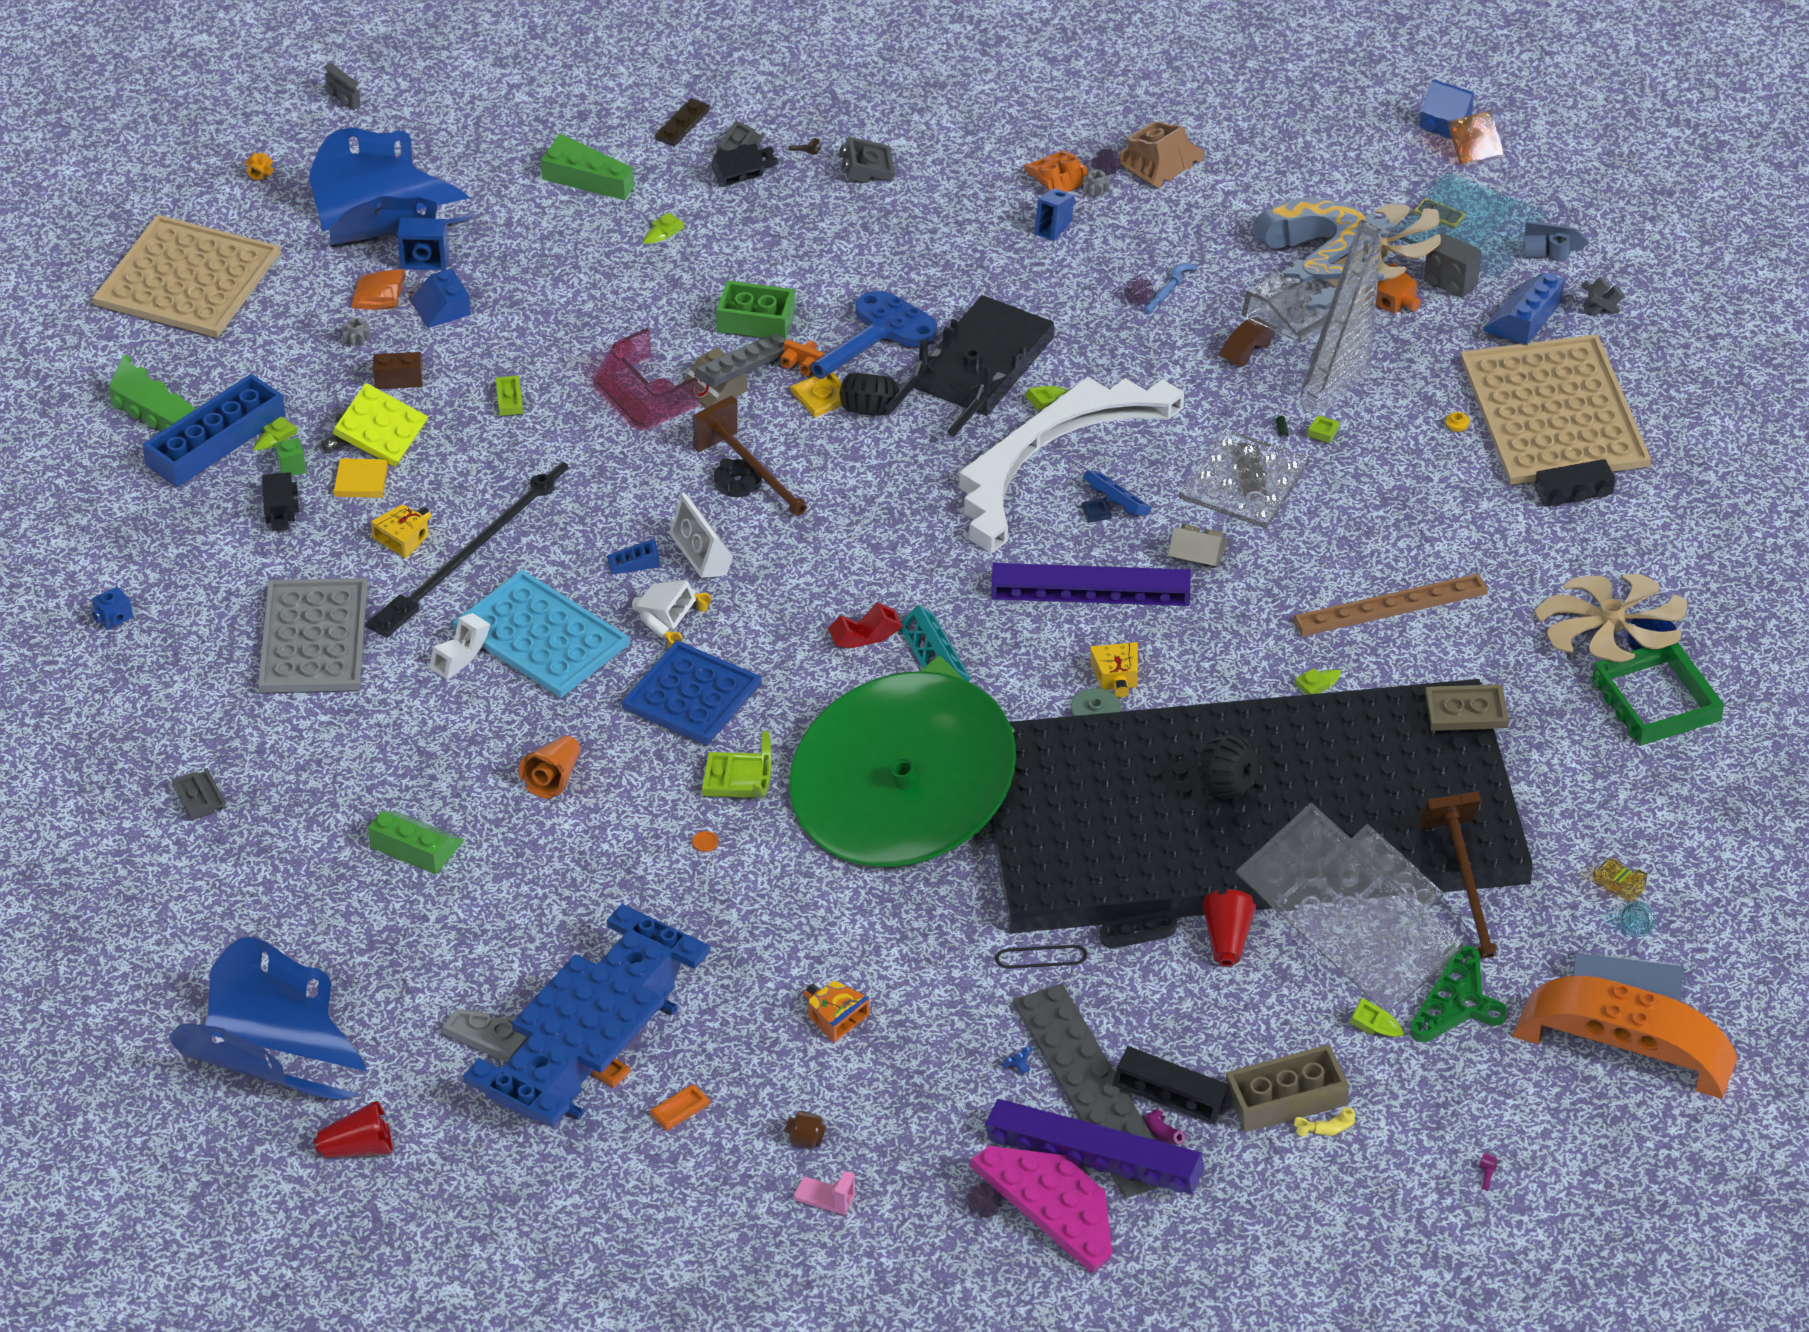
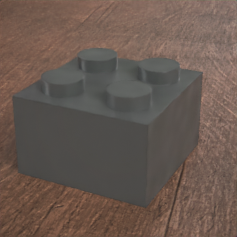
M1442 232L1440 234L1441 244L1426 255L1424 281L1428 282L1431 286H1437L1447 291L1451 295L1464 298L1478 285L1481 250Z

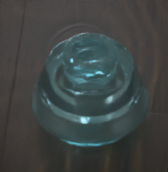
M1632 901L1621 910L1620 923L1629 935L1643 937L1652 931L1655 925V915L1646 903Z

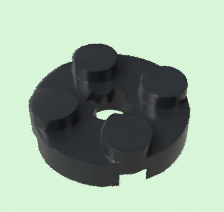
M725 458L720 461V466L714 472V485L717 489L723 491V494L726 496L746 497L750 495V492L757 491L761 487L762 478L743 459L732 460ZM741 476L740 480H735V477Z

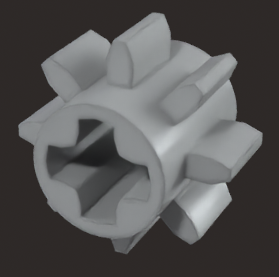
M1092 170L1088 173V176H1083V192H1088L1090 196H1103L1105 191H1110V176H1105L1103 171Z
M361 318L349 319L346 325H342L343 341H349L352 346L364 344L366 339H371L369 323H364Z

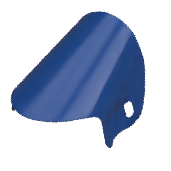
M354 127L336 130L328 135L319 147L309 174L322 230H329L330 243L328 245L397 234L400 218L436 219L437 206L470 199L461 189L414 167L412 163L411 137L407 132L401 130L390 133H376ZM356 137L358 139V153L350 151L349 138ZM398 140L401 144V155L396 158L394 146ZM380 202H382L381 209L375 214V209L380 208ZM425 208H426V213H425V214H421V213H418V212H417V210H421V209H425ZM473 214L446 219L447 224L458 223L467 220Z
M256 937L239 938L227 946L211 967L209 974L208 1014L205 1025L186 1023L177 1026L169 1034L172 1044L182 1055L321 1098L348 1099L359 1094L284 1074L282 1064L264 1048L367 1071L366 1065L359 1053L329 1017L328 1008L332 986L330 977L318 968L307 967L293 961L267 941ZM262 952H266L269 958L267 972L261 968ZM312 979L319 982L317 996L307 997L308 982ZM211 1036L224 1038V1041L214 1043ZM265 1054L267 1055V1057H268V1059H269V1061H270V1063H271L272 1069H271L270 1066L268 1065V1062H267V1059H266Z

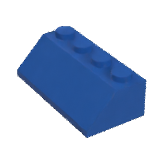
M1543 272L1518 285L1484 326L1483 331L1527 345L1561 303L1565 279L1552 273Z

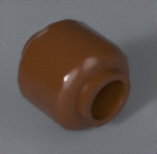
M800 1110L794 1118L789 1116L784 1132L789 1133L788 1140L790 1144L812 1150L816 1145H821L827 1125L823 1124L821 1116Z

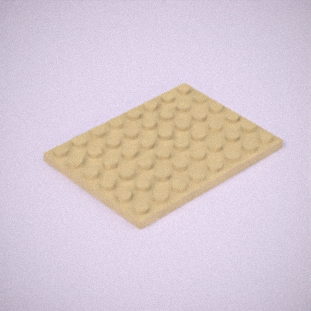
M1598 334L1532 342L1527 345L1517 344L1461 352L1460 360L1510 485L1535 482L1536 471L1606 459L1612 472L1650 467V455Z

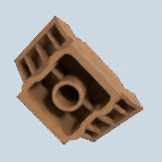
M1153 121L1126 138L1128 147L1121 151L1118 163L1126 167L1128 171L1135 173L1139 178H1143L1145 182L1160 188L1164 179L1171 181L1179 173L1192 168L1194 160L1201 162L1205 151L1188 140L1185 128L1181 125L1166 124L1164 121Z

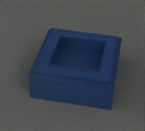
M1105 498L1082 502V509L1088 523L1112 519V514Z

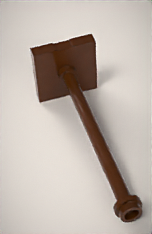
M732 395L693 415V448L698 453L724 440L789 504V511L792 514L800 516L806 511L807 505L802 498H795L733 436L737 433L738 401Z
M1479 791L1428 799L1419 819L1421 829L1449 825L1481 945L1477 950L1482 959L1494 957L1497 955V945L1490 941L1459 823L1473 820L1481 802Z

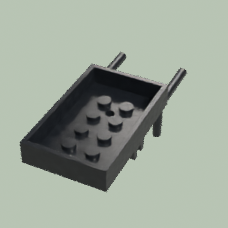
M981 295L958 322L952 319L950 328L945 327L943 329L942 341L929 355L927 340L922 339L919 341V362L917 368L909 380L885 406L886 410L892 413L913 388L966 408L947 430L950 436H956L975 412L985 416L990 414L1054 339V322Z

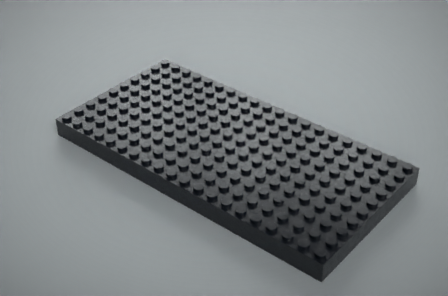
M1480 679L1009 722L1015 730L1013 732L1016 745L1015 771L1005 799L990 819V826L1010 934L1103 925L1109 921L1158 911L1171 912L1176 918L1204 915L1203 900L1205 896L1214 891H1218V895L1226 894V890L1242 891L1253 897V903H1256V910L1463 891L1466 889L1449 825L1421 829L1419 819L1428 799L1479 791L1481 802L1473 820L1459 823L1476 889L1531 884L1533 863L1495 730L1431 731L1425 697L1426 687L1481 685ZM1224 735H1236L1246 739L1258 754L1259 770L1257 771L1258 776L1255 784L1246 795L1237 799L1224 800L1213 796L1204 788L1199 777L1200 757L1203 754L1204 748L1213 739Z

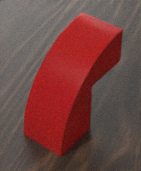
M876 602L859 622L840 615L830 625L828 630L835 645L845 648H856L881 642L889 638L902 627V624L895 609Z

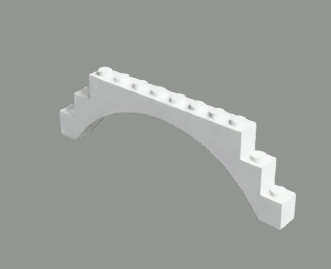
M1089 377L1077 383L1074 388L1061 395L1055 402L1045 407L1039 414L1030 418L1024 425L1011 432L1009 436L996 443L993 448L980 455L974 462L959 472V488L968 493L964 500L965 515L973 519L969 526L970 541L991 554L1008 541V524L1003 507L1004 497L1015 473L1039 448L1061 435L1081 427L1106 421L1134 418L1169 420L1184 408V392L1163 379L1151 386L1147 391L1126 378L1113 385L1110 390Z

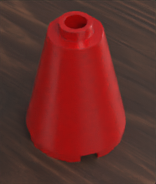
M1226 890V894L1218 895V891H1214L1206 895L1203 900V910L1213 958L1221 966L1231 967L1241 959L1256 910V903H1253L1252 896L1242 891Z
M378 1100L371 1102L317 1131V1137L313 1138L317 1154H322L324 1158L392 1154L391 1132L389 1124H385L382 1115H385L381 1103Z

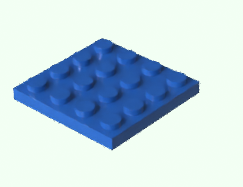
M677 640L623 699L622 709L708 746L762 684V676Z

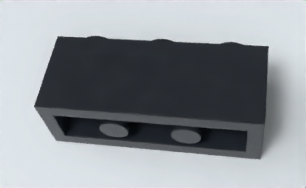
M1606 459L1536 471L1535 489L1544 507L1559 506L1573 501L1581 502L1595 497L1603 498L1614 492L1615 476Z

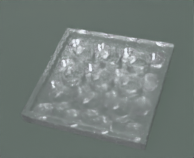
M1222 427L1179 491V498L1267 529L1309 465V457Z

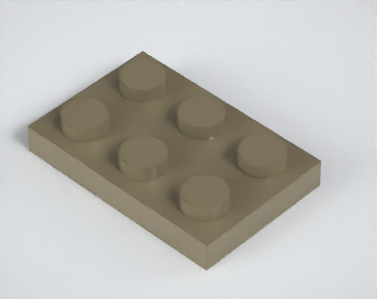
M1502 684L1426 687L1425 689L1431 731L1508 728L1509 719Z

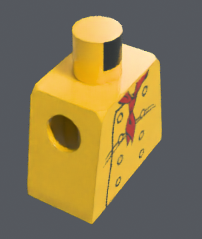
M400 505L371 521L372 537L406 559L429 536L427 521L431 518V513L424 506L417 511H413L405 505Z
M1138 642L1090 646V665L1101 689H1114L1117 697H1125L1130 692L1129 688L1137 687Z

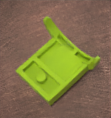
M762 732V753L709 752L702 786L703 796L765 797L769 790L772 770L769 732Z

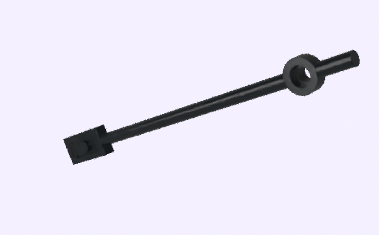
M561 462L548 475L538 474L532 477L530 480V490L408 598L399 594L368 622V628L386 638L393 634L419 611V604L417 602L537 496H546L552 493L554 481L569 469L567 463Z

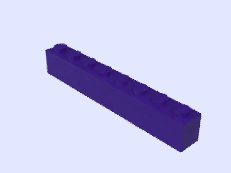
M993 563L991 600L1190 606L1191 569Z
M997 1098L985 1122L988 1139H991V1141L998 1145L1006 1144L1017 1147L1019 1150L1064 1155L1066 1160L1075 1165L1091 1167L1099 1172H1110L1125 1179H1136L1151 1186H1162L1177 1193L1184 1192L1193 1195L1205 1169L1202 1152Z

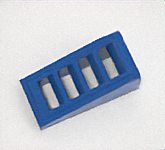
M655 539L644 541L607 555L611 575L660 567ZM616 560H621V564L617 565Z

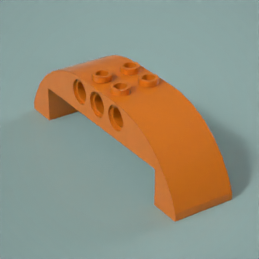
M1591 976L1556 978L1536 988L1529 995L1512 1036L1539 1044L1547 1026L1699 1071L1696 1091L1723 1099L1738 1058L1732 1044L1721 1029L1694 1008L1664 995Z

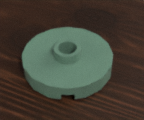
M1092 688L1083 690L1076 694L1071 703L1072 716L1121 712L1119 698L1105 689Z

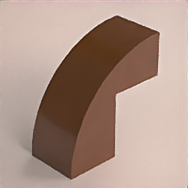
M1260 317L1247 319L1229 336L1219 356L1236 365L1245 366L1255 345L1261 347L1269 346L1277 326Z

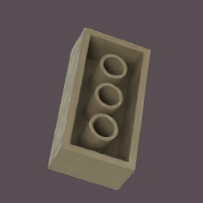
M1330 1044L1226 1072V1084L1230 1085L1228 1096L1244 1132L1295 1120L1297 1117L1303 1118L1348 1105V1082Z

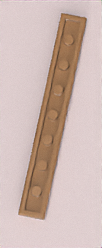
M1479 573L1293 615V621L1303 637L1487 595L1488 589Z

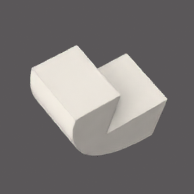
M474 613L460 617L455 638L433 647L429 668L445 679L451 678L467 666L477 655L487 637L490 624Z

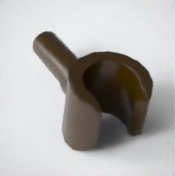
M812 138L808 144L788 146V150L806 151L809 154L816 155L821 147H816L820 140Z

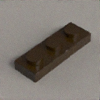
M690 98L655 134L656 140L675 147L710 111V105Z

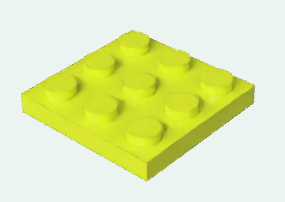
M365 383L335 426L332 434L378 459H388V464L397 466L427 422L428 416Z

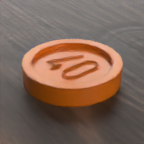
M702 831L693 837L692 844L700 852H710L718 846V837L713 832Z

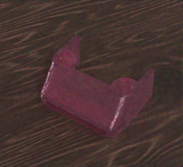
M648 328L616 341L593 375V386L634 429L640 431L653 428L699 407L698 379L696 377L676 386L671 381L663 378L648 383L633 367V365L651 358L650 330Z

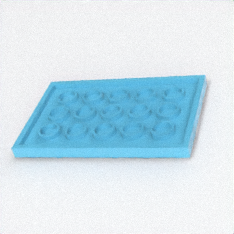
M524 570L519 571L460 616L474 613L488 622L490 628L482 648L560 698L630 645L629 636ZM460 617L453 621L454 630L457 629V624Z

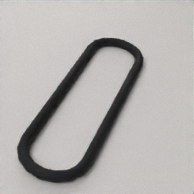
M1079 945L1002 949L996 954L995 961L1000 967L1006 969L1065 966L1083 963L1087 959L1088 954ZM1078 948L1084 954L1081 960L1075 962L1004 965L999 961V956L1002 953L1013 951Z

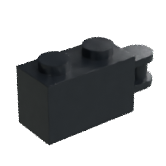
M756 143L751 145L743 144L729 151L721 150L713 155L711 167L720 187H725L763 176L764 169L777 165L779 161L773 155V147L758 150Z
M291 472L262 475L266 524L271 523L272 531H276L278 528L289 530V522L295 521V513L299 512L298 498H294V496H298L297 481L292 482Z

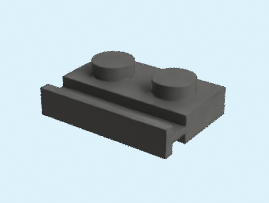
M329 63L325 65L324 69L327 71L325 74V89L330 96L334 95L340 100L342 105L349 106L353 110L361 107L359 90L356 89L358 82L334 64Z
M735 120L718 145L716 153L721 150L729 151L736 149L743 144L751 145L756 143L758 147L765 134L761 133L760 135L755 132V129Z
M205 768L204 772L201 773L193 772L172 779L173 787L191 820L214 813L217 808H226L225 800L208 768Z

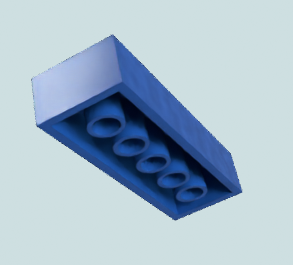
M252 373L143 443L145 465L175 487H179L261 433L263 427L281 416L285 417L283 395Z

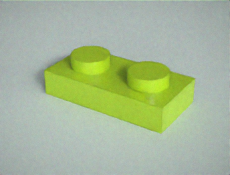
M519 375L495 377L499 416L523 414Z

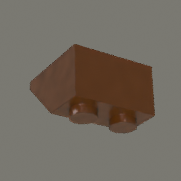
M421 352L373 354L375 388L423 387V354Z

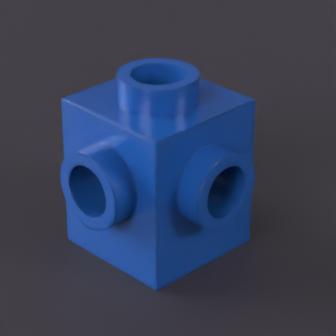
M118 586L92 598V616L97 623H101L107 630L133 618L131 601Z

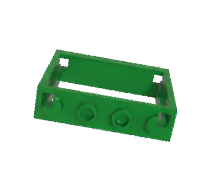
M1678 642L1660 649L1641 648L1631 651L1630 653L1635 654V658L1624 662L1602 660L1594 663L1593 676H1591L1593 686L1601 690L1605 703L1613 707L1618 721L1626 725L1631 739L1635 738L1640 746L1722 721L1723 702ZM1668 662L1701 708L1644 725L1612 679Z

